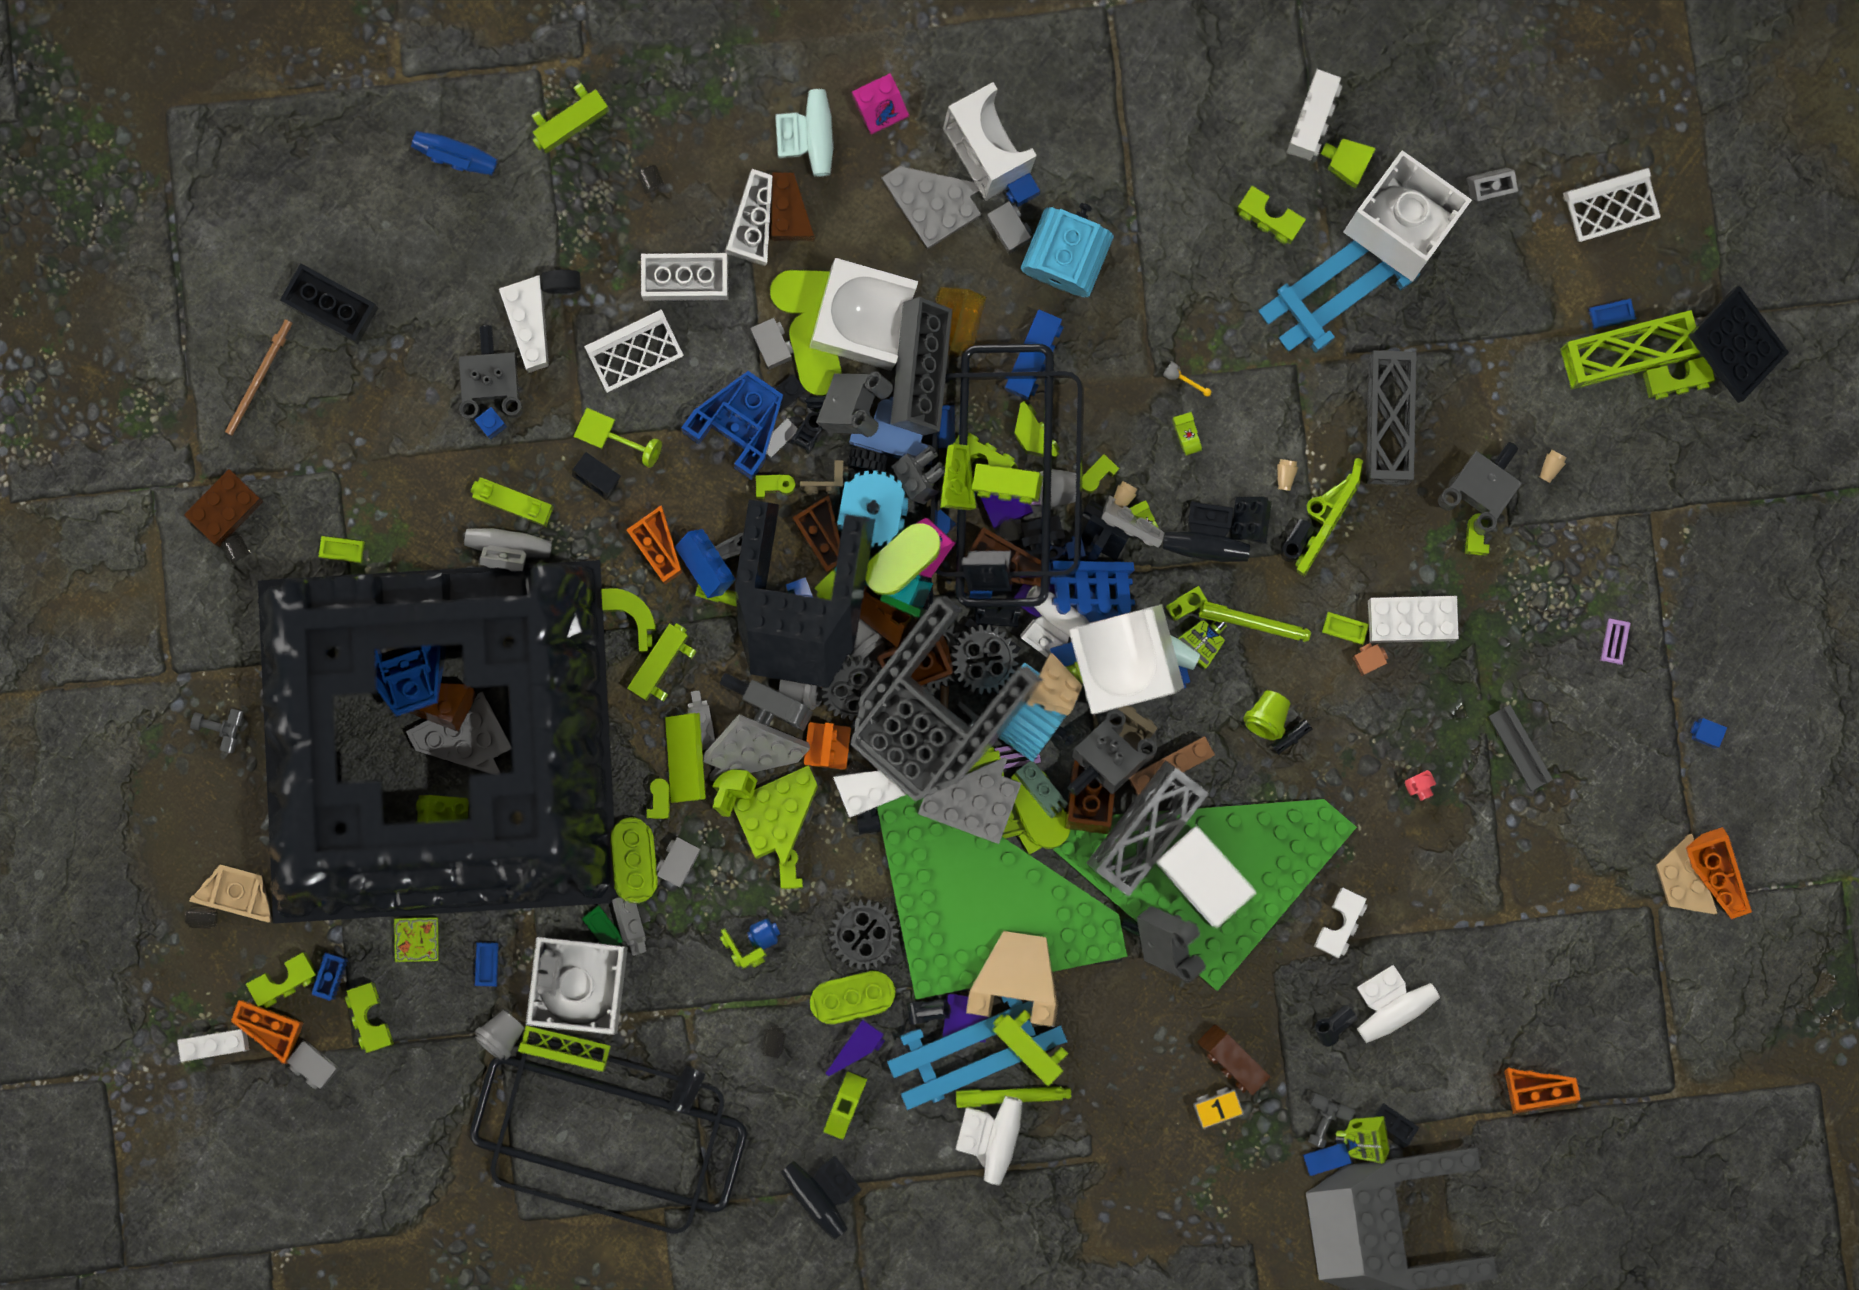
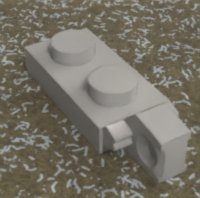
M699 690L692 691L693 703L688 704V714L700 713L702 750H708L716 741L710 708L707 700H701Z
M621 897L613 899L612 903L622 940L626 941L627 945H630L632 956L645 953V934L637 905L624 901Z

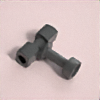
M231 708L228 721L224 720L222 724L204 719V714L195 712L190 728L200 731L203 727L218 731L219 736L223 737L220 750L234 753L238 741L235 736L238 726H242L245 712Z
M1313 1093L1309 1105L1321 1109L1320 1114L1323 1115L1316 1135L1311 1134L1308 1142L1324 1149L1327 1141L1323 1138L1331 1119L1336 1121L1337 1117L1350 1122L1355 1110L1342 1104L1336 1105L1330 1102L1328 1098Z

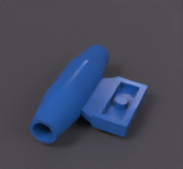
M416 131L411 145L412 148L430 157L431 161L451 165L453 169L459 171L465 170L493 175L498 159L474 146L437 134Z

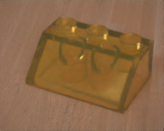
M939 288L936 303L952 309L948 355L962 357L965 349L975 344L986 296L970 289Z

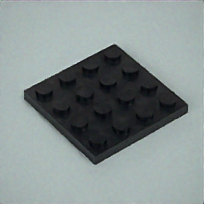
M1740 285L1734 287L1688 335L1737 403L1744 401L1789 353Z

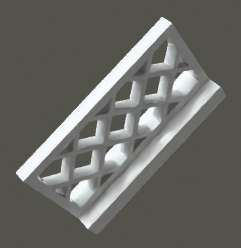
M1649 168L1563 193L1569 207L1578 242L1661 218L1649 178L1651 177ZM1645 183L1647 188L1644 198L1633 193L1637 185ZM1618 190L1629 193L1623 204L1613 199ZM1598 196L1608 199L1603 210L1593 205ZM1631 196L1641 200L1637 211L1626 206ZM1583 202L1588 205L1583 216L1576 213L1574 203ZM1611 202L1621 206L1616 217L1606 212ZM1644 203L1652 206L1654 215L1645 217L1639 213ZM1591 207L1601 212L1596 223L1586 218ZM1624 209L1634 214L1629 223L1619 219ZM1604 215L1614 220L1609 229L1599 226ZM1584 221L1594 226L1589 235L1582 236L1580 227Z
M662 309L584 346L606 392L614 390L684 356ZM663 323L667 330L665 339L652 336L654 328ZM652 329L650 335L647 334V333H644V332H646V331ZM639 334L649 337L645 349L633 345L635 337ZM668 334H669V336H670L672 342L666 341V340H667V337H668ZM633 338L632 341H631V344L625 342V341H627V340ZM651 338L663 342L659 354L647 350ZM620 343L630 346L626 358L614 354L616 346ZM665 343L673 345L678 353L670 358L661 355ZM613 347L612 353L606 351ZM632 347L644 351L640 363L628 359ZM602 352L611 355L607 367L598 365L594 356ZM646 352L658 356L656 365L649 367L642 364ZM613 356L625 360L621 372L609 368ZM660 357L666 359L659 363ZM627 361L639 365L637 373L633 376L623 373ZM641 366L648 368L640 372ZM600 368L606 369V370H605V373H604V376H603V374H602ZM607 371L620 374L618 382L609 387L605 380ZM622 375L628 377L627 379L620 381Z

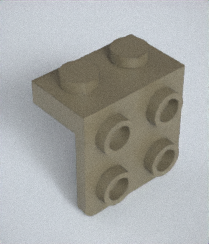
M835 460L834 482L802 481L800 482V488L807 495H818V491H826L827 495H840V491L844 490L845 482H849L848 466L844 465L843 460Z
M1129 705L1119 707L1118 710L1122 711L1126 718L1123 730L1119 735L1136 750L1138 743L1142 739H1150L1158 727L1149 718L1142 717L1136 713L1133 707ZM1115 720L1110 721L1113 725H1119V722Z

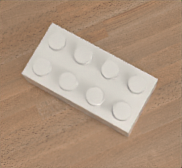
M727 253L641 254V297L643 301L728 300Z
M1457 596L1370 598L1368 600L1369 643L1456 641L1458 639Z

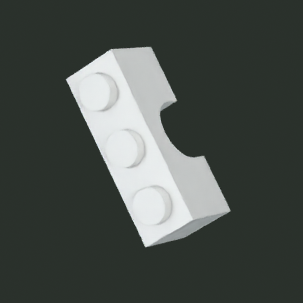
M1341 888L1332 908L1338 910L1343 915V925L1336 931L1322 927L1314 947L1336 958H1339L1340 955L1344 956L1349 947V944L1346 942L1350 935L1354 936L1358 928V924H1356L1359 915L1363 916L1366 911L1367 904H1364L1366 898Z
M241 1029L177 1040L180 1062L249 1050L247 1034Z

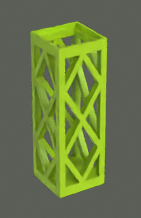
M1692 310L1567 342L1560 350L1571 390L1697 357L1700 351L1688 337L1696 328ZM1663 328L1666 330H1670L1679 333V336L1658 329ZM1644 333L1634 344L1619 340ZM1651 333L1676 341L1665 353L1639 346ZM1607 342H1610V343H1613V344H1616V345H1620V346H1623V347H1626V348H1629V349H1628V350L1622 349V348H1619V347H1616V346H1612V345H1609V344H1606V343H1607ZM1682 344L1684 351L1673 353ZM1590 347V348L1580 357L1579 349H1583V348ZM1597 347L1623 354L1612 367L1586 360ZM1636 350V351H1640V352H1643V353H1646V354H1650V355L1656 356L1657 358H1652V357H1649V356H1646V355H1642V354L1636 353V352H1634V351ZM1629 356L1643 360L1642 362L1619 367ZM1583 365L1603 370V372L1583 367Z

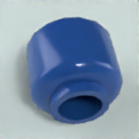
M768 919L752 924L749 927L750 931L747 932L753 948L757 947L759 949L762 947L763 950L777 944V936L780 935L776 922L771 924Z

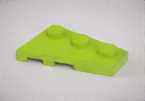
M960 444L949 445L947 448L941 507L962 510L976 509L975 494L972 490L973 477L969 446Z

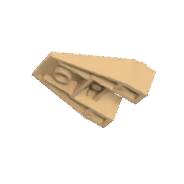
M1003 931L970 990L966 1013L991 1017L994 995L1034 1002L1031 1023L1055 1027L1058 1002L1047 938Z

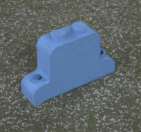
M890 397L889 400L884 399L878 404L874 417L879 424L877 432L871 437H865L863 434H851L849 441L851 445L901 459L906 454L917 456L929 446L921 443L923 435L890 424L893 397ZM932 461L926 467L932 468Z

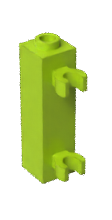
M581 83L575 86L574 89L581 100L548 122L544 120L539 111L532 115L533 120L539 127L533 131L535 136L533 142L539 150L543 148L547 154L609 112L608 106L596 89L588 94Z
M481 477L478 482H474L471 489L474 500L544 527L547 526L554 508L551 504Z
M669 623L628 686V690L645 701L649 699L651 694L661 701H665L668 694L656 686L679 651L691 659L696 653V650L685 644L689 636L685 634L687 630L677 623L675 626Z
M1025 1009L1014 1020L1008 1013L1005 1016L1001 1014L993 1022L995 1025L992 1028L993 1031L1049 1086L1063 1072L1058 1063L1068 1053L1060 1047L1050 1057L1021 1028L1031 1017Z

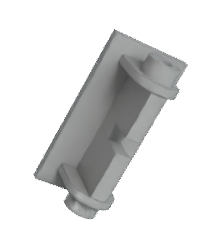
M546 949L541 955L539 969L547 970V972L538 973L537 993L546 994V991H548L555 997L556 990L560 987L559 972L563 968L564 958L563 954L557 949H554V951Z

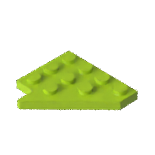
M809 765L755 789L751 800L736 798L733 808L756 859L776 851L782 866L787 864L818 788Z

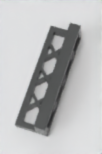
M1511 705L1488 716L1530 792L1552 781L1550 773Z

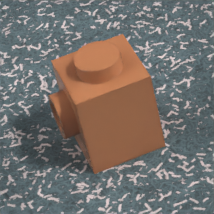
M1371 643L1359 648L1361 652L1352 657L1361 676L1387 664L1386 659H1388L1383 647L1379 648L1378 644L1372 646Z

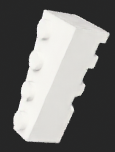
M1317 69L1287 153L1311 161L1313 155H1318L1321 144L1318 143L1320 136L1324 137L1328 128V124H1325L1327 116H1332L1336 106L1332 104L1335 96L1339 97L1343 86L1339 84L1340 77Z
M754 169L751 170L725 253L763 266H766L768 257L772 175Z
M538 275L499 289L528 373L549 366L542 279Z
M881 771L833 777L849 817L906 795L901 788Z

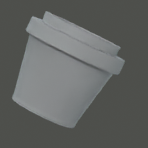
M1052 469L1051 509L1056 506L1074 503L1076 500V473ZM1042 480V486H1041V491H1040V503H1041V505H1042V498H1043V480Z
M859 619L855 649L850 656L857 660V657L861 655L863 661L868 656L872 662L886 649L887 639L863 620Z
M780 680L779 693L808 706L810 710H814L822 702L820 693L822 688L820 686Z
M502 1010L485 1025L478 1027L474 1033L476 1034V1041L499 1060L503 1058L507 1060L511 1056L510 1052L525 1028L509 1013Z

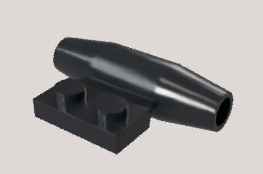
M1191 502L1188 518L1191 532H1165L1163 549L1186 557L1204 560L1248 562L1250 544L1226 537L1231 529L1234 508Z
M833 1156L817 1169L814 1178L795 1161L780 1171L799 1203L815 1223L834 1240L848 1230L836 1205L845 1204L862 1189L836 1156Z

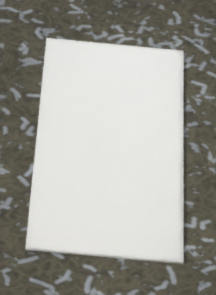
M788 418L772 434L767 452L770 457L784 446L798 430Z

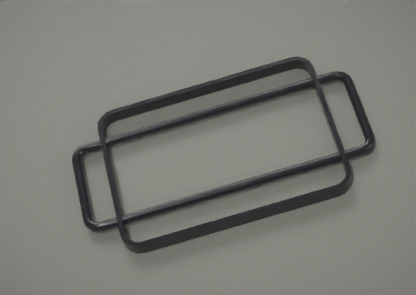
M1045 344L973 345L965 349L962 354L961 373L946 374L945 383L952 380H961L960 445H967L969 380L1045 379L1041 571L1010 572L1011 578H1041V592L1037 598L970 599L964 595L965 574L962 561L965 557L966 510L957 509L956 572H943L938 568L935 573L943 578H956V598L963 606H1040L1048 598L1049 578L1071 576L1078 570L1081 562L1083 383L1072 372L1054 371L1053 352ZM1042 352L1045 355V372L969 373L970 357L976 353ZM1054 378L1073 379L1077 382L1075 550L1072 566L1064 571H1050ZM940 431L933 433L932 447L936 450L935 452H937L938 456L932 460V468L939 462ZM938 493L931 498V521L936 526L938 518Z
M536 1039L528 1044L535 1045L542 1042L543 1040ZM551 1040L547 1041L551 1046L558 1048L564 1046L562 1043ZM568 1046L572 1052L581 1054L585 1051L584 1049ZM589 1051L592 1057L603 1060V1055ZM523 1053L521 1059L509 1057L507 1060L504 1058L499 1060L495 1057L491 1060L474 1114L470 1137L476 1146L495 1152L490 1172L497 1184L671 1234L684 1232L690 1226L696 1208L717 1213L727 1207L746 1143L747 1130L742 1122L722 1116L725 1099L723 1093L718 1088L706 1083L701 1084L702 1088L709 1089L718 1095L720 1105L717 1114L691 1107L687 1114L669 1106L670 1101L528 1062L526 1061L527 1053ZM609 1056L607 1059L608 1062L679 1081L681 1078L677 1075ZM500 1064H507L517 1067L518 1072L498 1142L493 1143L481 1139L478 1133L496 1069ZM523 1071H532L714 1122L694 1198L504 1146L503 1141ZM719 1124L735 1128L739 1134L721 1200L717 1204H712L698 1199ZM504 1154L690 1206L688 1220L681 1228H669L505 1182L499 1178L496 1172L499 1155Z

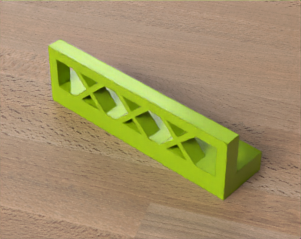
M526 1026L518 1051L603 1072L606 1068L611 1046ZM529 1032L538 1033L543 1041L537 1045L527 1044ZM542 1034L549 1035L550 1037L545 1039ZM553 1037L559 1038L564 1045L557 1051L552 1050L547 1043ZM563 1039L570 1040L571 1042L566 1044ZM574 1042L581 1043L585 1050L578 1056L573 1055L568 1048ZM542 1044H545L547 1048L539 1047V1046L542 1045ZM585 1044L590 1045L592 1047L587 1049ZM595 1047L605 1049L603 1060H594L589 1051ZM566 1048V1050H567L568 1053H564V1052H560V1051ZM587 1053V1055H588L589 1058H585V1057H581V1056Z

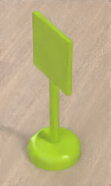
M586 408L573 437L601 449L607 437L642 451V463L644 466L651 468L656 463L662 448L661 440L652 439L646 447L610 432L615 419Z

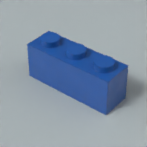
M703 529L687 532L675 546L707 598L723 595L735 582L736 579Z

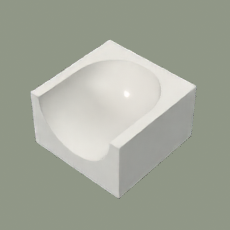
M994 82L948 106L943 126L946 135L973 181L980 189V193L985 201L1006 190L1008 184L1031 173L1037 156L1033 149L1017 152L1006 135L994 106L998 90Z
M1402 150L1359 207L1343 232L1413 282L1472 200Z
M835 258L831 266L809 348L891 371L898 358L903 302L913 299L918 281Z
M1162 604L1084 624L1069 630L1092 714L1173 694L1184 688Z
M1197 826L1186 833L1155 863L1212 927L1215 926L1217 928L1256 893Z
M537 937L526 1025L617 1034L628 947ZM546 949L552 951L557 949L563 954L564 958L563 968L559 972L560 987L556 990L555 997L548 991H546V994L537 993L538 989L536 988L538 973L547 972V970L539 969L541 955Z

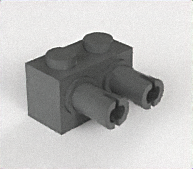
M931 445L927 446L917 456L906 454L891 466L898 479L902 482V486L910 500L925 504L940 492L935 482L945 474V466L941 462H938L929 471L925 467L938 456L937 452H935L936 450Z

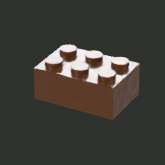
M228 469L184 516L214 545L220 547L264 501L233 471Z
M1074 760L1072 766L1071 783L1086 770L1076 760ZM1096 779L1078 795L1069 792L1065 829L1108 834L1111 828L1115 792L1111 794Z

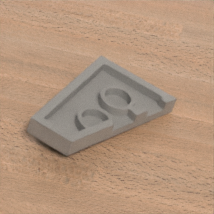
M1109 495L1105 502L1101 519L1110 526H1117L1123 529L1130 536L1142 539L1147 545L1159 548L1165 532L1144 518L1137 519L1131 513V509L1126 506L1123 508L1119 507L1114 503L1116 499Z

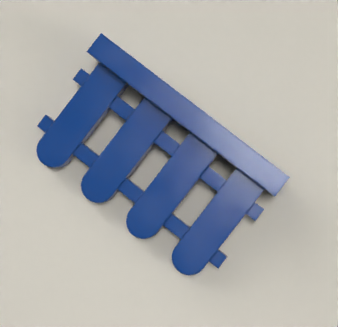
M1052 561L1050 563V571L1067 570L1074 561ZM1081 561L1078 570L1071 575L1074 578H1050V584H1054L1055 598L1052 599V605H1056L1058 613L1062 615L1070 611L1071 605H1077V611L1081 615H1086L1090 612L1091 606H1097V611L1101 615H1107L1111 611V606H1117V611L1121 615L1129 613L1131 606L1135 605V600L1130 598L1129 585H1132L1133 581L1128 579V576L1134 571V562ZM1069 584H1074L1076 599H1070ZM1089 585H1095L1096 599H1090ZM1109 585H1115L1116 599H1110Z

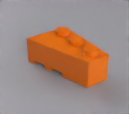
M661 505L628 528L627 532L666 585L680 575L682 569L664 509Z
M244 1000L238 1001L231 1022L255 1039L283 1064H288L287 1060L293 1053L304 1024L301 1021L263 1007H258Z
M1507 1068L1504 1071L1513 1114L1575 1104L1581 1100L1576 1078L1521 1071L1513 1068Z

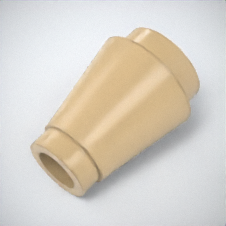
M1551 450L1550 454L1547 453L1539 477L1551 483L1552 479L1555 478L1566 464L1565 460L1567 457Z
M1280 459V464H1277L1278 489L1291 490L1298 467H1296L1297 461Z
M1122 481L1121 485L1117 486L1114 503L1121 508L1127 507L1135 498L1137 488Z

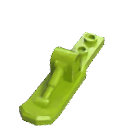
M1360 458L1355 459L1352 474H1349L1347 479L1331 488L1322 496L1310 499L1307 504L1309 517L1323 526L1317 536H1312L1306 546L1309 548L1305 555L1301 554L1296 562V566H1298L1297 573L1304 577L1359 487L1363 468V460ZM1314 504H1320L1323 509L1320 513H1313L1311 507Z

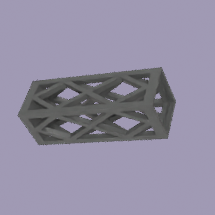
M1373 350L1369 356L1366 484L1409 485L1414 480L1416 352ZM1378 366H1387L1378 379ZM1393 366L1396 367V369H1397V371L1399 372L1401 378L1403 379L1405 385L1403 384L1402 380L1400 379L1398 373L1396 372V370H1395V368H1394ZM1389 372H1391L1403 393L1394 409H1392L1380 388ZM1405 402V420L1403 427L1400 420L1397 417V413L1399 412V410ZM1379 408L1386 422L1377 434V414ZM1388 427H1390L1402 448L1393 464L1390 463L1379 444ZM1404 458V470L1395 471ZM1376 463L1379 465L1381 470H1376Z
M1165 760L1086 863L1129 897L1209 793ZM1174 785L1173 790L1164 793L1167 787ZM1183 792L1182 799L1177 804L1178 794ZM1172 796L1171 810L1157 816L1159 801ZM1152 808L1151 819L1147 820V813ZM1166 819L1162 825L1156 827V822ZM1150 825L1149 830L1145 831V827ZM1139 830V834L1129 838L1134 831ZM1148 837V842L1143 848L1144 838ZM1138 841L1136 855L1122 860L1124 846ZM1117 853L1116 863L1112 864L1113 857ZM1131 863L1127 870L1121 872V867Z

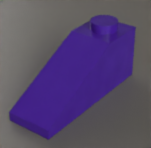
M862 1020L826 1074L830 1076L872 1053L874 1049L878 1051L885 1042L882 1039L884 1034Z

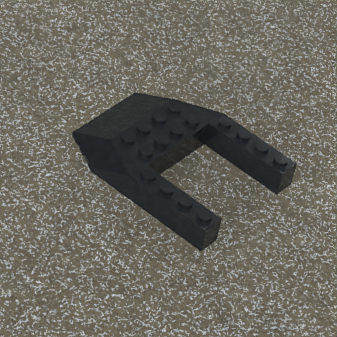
M749 500L735 588L738 629L750 674L829 688L835 674L839 673L843 667V662L855 649L875 519L845 514L831 600L766 590L779 504Z

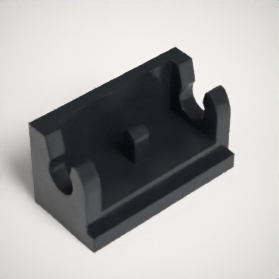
M585 452L572 470L573 478L606 500L614 491L621 478V475L587 452Z
M1382 1103L1376 1109V1113L1373 1116L1384 1117L1387 1138L1401 1148H1405L1410 1144L1420 1128L1385 1103Z

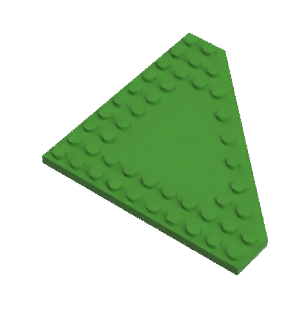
M906 794L877 806L915 999L972 988L1003 931L1046 937L1052 972L1127 957L1118 913L1005 838L1001 837L1000 843L997 844L919 815L918 812L924 798L914 801Z
M1325 799L1198 808L1163 854L1192 828L1197 826L1256 892L1217 928L1215 926L1212 927L1156 864L1152 866L1129 897L1093 870L1086 862L1108 834L1071 829L1066 841L1059 847L1054 848L1053 851L1136 922L1137 917L1150 906L1173 916L1176 914L1180 915L1184 921L1193 922L1199 928L1200 936L1188 946L1189 956L1197 955L1204 961L1206 969L1199 976L1218 991L1357 828ZM1158 811L1157 816L1168 811ZM1151 812L1147 813V820L1151 819ZM1124 814L1112 815L1110 831ZM1166 819L1156 822V827L1162 825ZM1150 825L1145 827V831L1149 830ZM1139 830L1134 831L1129 838L1139 834ZM1148 837L1144 838L1143 848L1148 842ZM1138 841L1124 846L1122 860L1136 855ZM1117 853L1113 857L1112 864L1116 863ZM1131 863L1121 867V872L1127 870Z

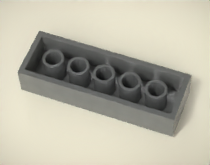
M921 297L903 302L891 425L923 436L940 431L952 319L951 308Z

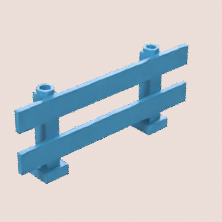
M1354 240L1293 286L1288 284L1282 286L1277 290L1279 296L1258 310V312L1269 325L1286 311L1290 310L1299 323L1278 339L1289 352L1310 337L1313 340L1311 347L1317 353L1335 338L1331 331L1325 333L1322 329L1323 326L1394 274L1399 279L1396 285L1400 290L1404 289L1412 281L1383 261L1311 314L1301 300L1369 251Z
M1001 997L1003 1002L1008 1001L1011 1009L925 1046L922 1045L920 1038L924 1037L920 1027L901 1035L900 1038L903 1045L908 1044L911 1052L887 1061L893 1077H898L918 1068L924 1084L901 1093L907 1110L930 1100L933 1103L945 1098L944 1094L1023 1061L1009 1047L936 1078L930 1063L996 1035L992 1029L995 1026L993 1022L1001 1014L1005 1016L1008 1013L1014 1020L1025 1009L1032 1017L1034 1002L1022 1003L1021 999ZM1031 1017L1021 1026L1044 1051L1067 1042L1061 1026L1037 1036L1030 1022Z

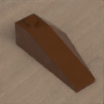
M984 527L980 528L968 550L1011 551L1010 572L1041 571V560ZM1011 578L1012 582L1041 587V578Z

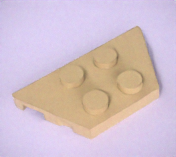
M1050 653L1039 674L1043 681L1028 699L1026 705L1033 707L1036 703L1044 705V710L1069 715L1083 685L1054 654Z
M1689 834L1665 858L1656 864L1668 906L1717 914L1710 890L1691 866L1686 847L1694 841L1692 834Z
M219 865L211 877L202 884V887L189 900L197 904L271 923V914L262 875Z

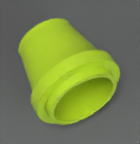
M1269 690L1265 691L1252 709L1246 712L1243 718L1246 727L1252 733L1264 739L1276 740L1282 738L1291 703L1279 693Z

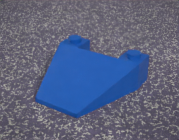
M747 371L693 410L681 427L682 433L700 445L710 429L713 428L744 449L734 463V469L750 480H753L765 463L783 394Z
M446 645L421 646L422 649L384 662L380 649H375L377 692L395 716L438 703L447 651Z

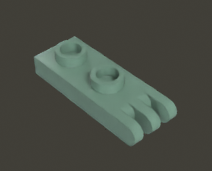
M1030 760L1015 772V776L1050 818L1055 816L1051 807L1057 813L1062 810L1058 802L1063 808L1068 806L1067 801L1034 761Z

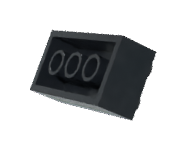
M301 263L280 299L285 306L357 345L379 309L375 303Z

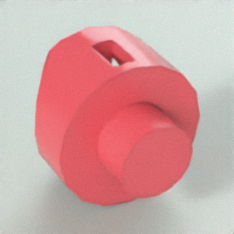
M1426 770L1405 780V786L1410 796L1417 794L1420 801L1434 795L1430 787L1436 785V781L1430 771Z

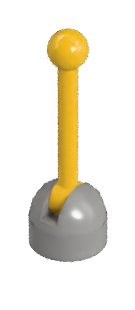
M1172 361L1163 374L1164 377L1170 380L1182 379L1202 391L1204 396L1208 397L1212 393L1209 388H1203L1183 376L1180 367Z

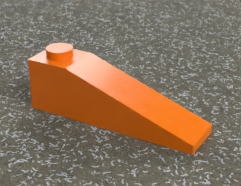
M1723 827L1701 834L1686 847L1693 870L1731 919L1752 913L1728 834Z

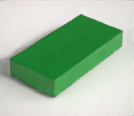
M883 594L880 598L882 602L915 617H923L926 609L908 605L889 595Z
M600 905L582 918L602 945L618 946L623 942L621 933Z

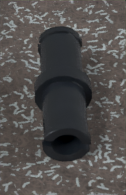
M1303 719L1302 722L1291 730L1287 729L1282 738L1277 739L1270 745L1280 755L1292 744L1296 745L1298 740L1312 731L1313 728L1306 719Z

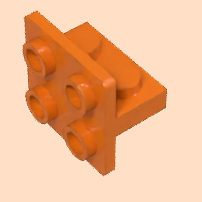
M810 722L806 739L810 750L804 756V765L845 770L847 768L851 728L832 723Z

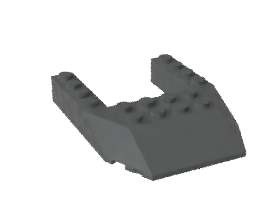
M947 596L938 597L860 697L858 718H856L854 726L855 733L851 741V745L914 801L959 782L994 744L1043 681L1028 666L1019 668L972 729L918 684L911 675L962 611Z
M1477 1147L1386 1159L1384 1163L1370 1161L1345 1165L1320 1184L1307 1191L1306 1199L1318 1279L1348 1290H1421L1497 1279L1495 1260L1492 1255L1407 1267L1395 1182L1481 1170Z

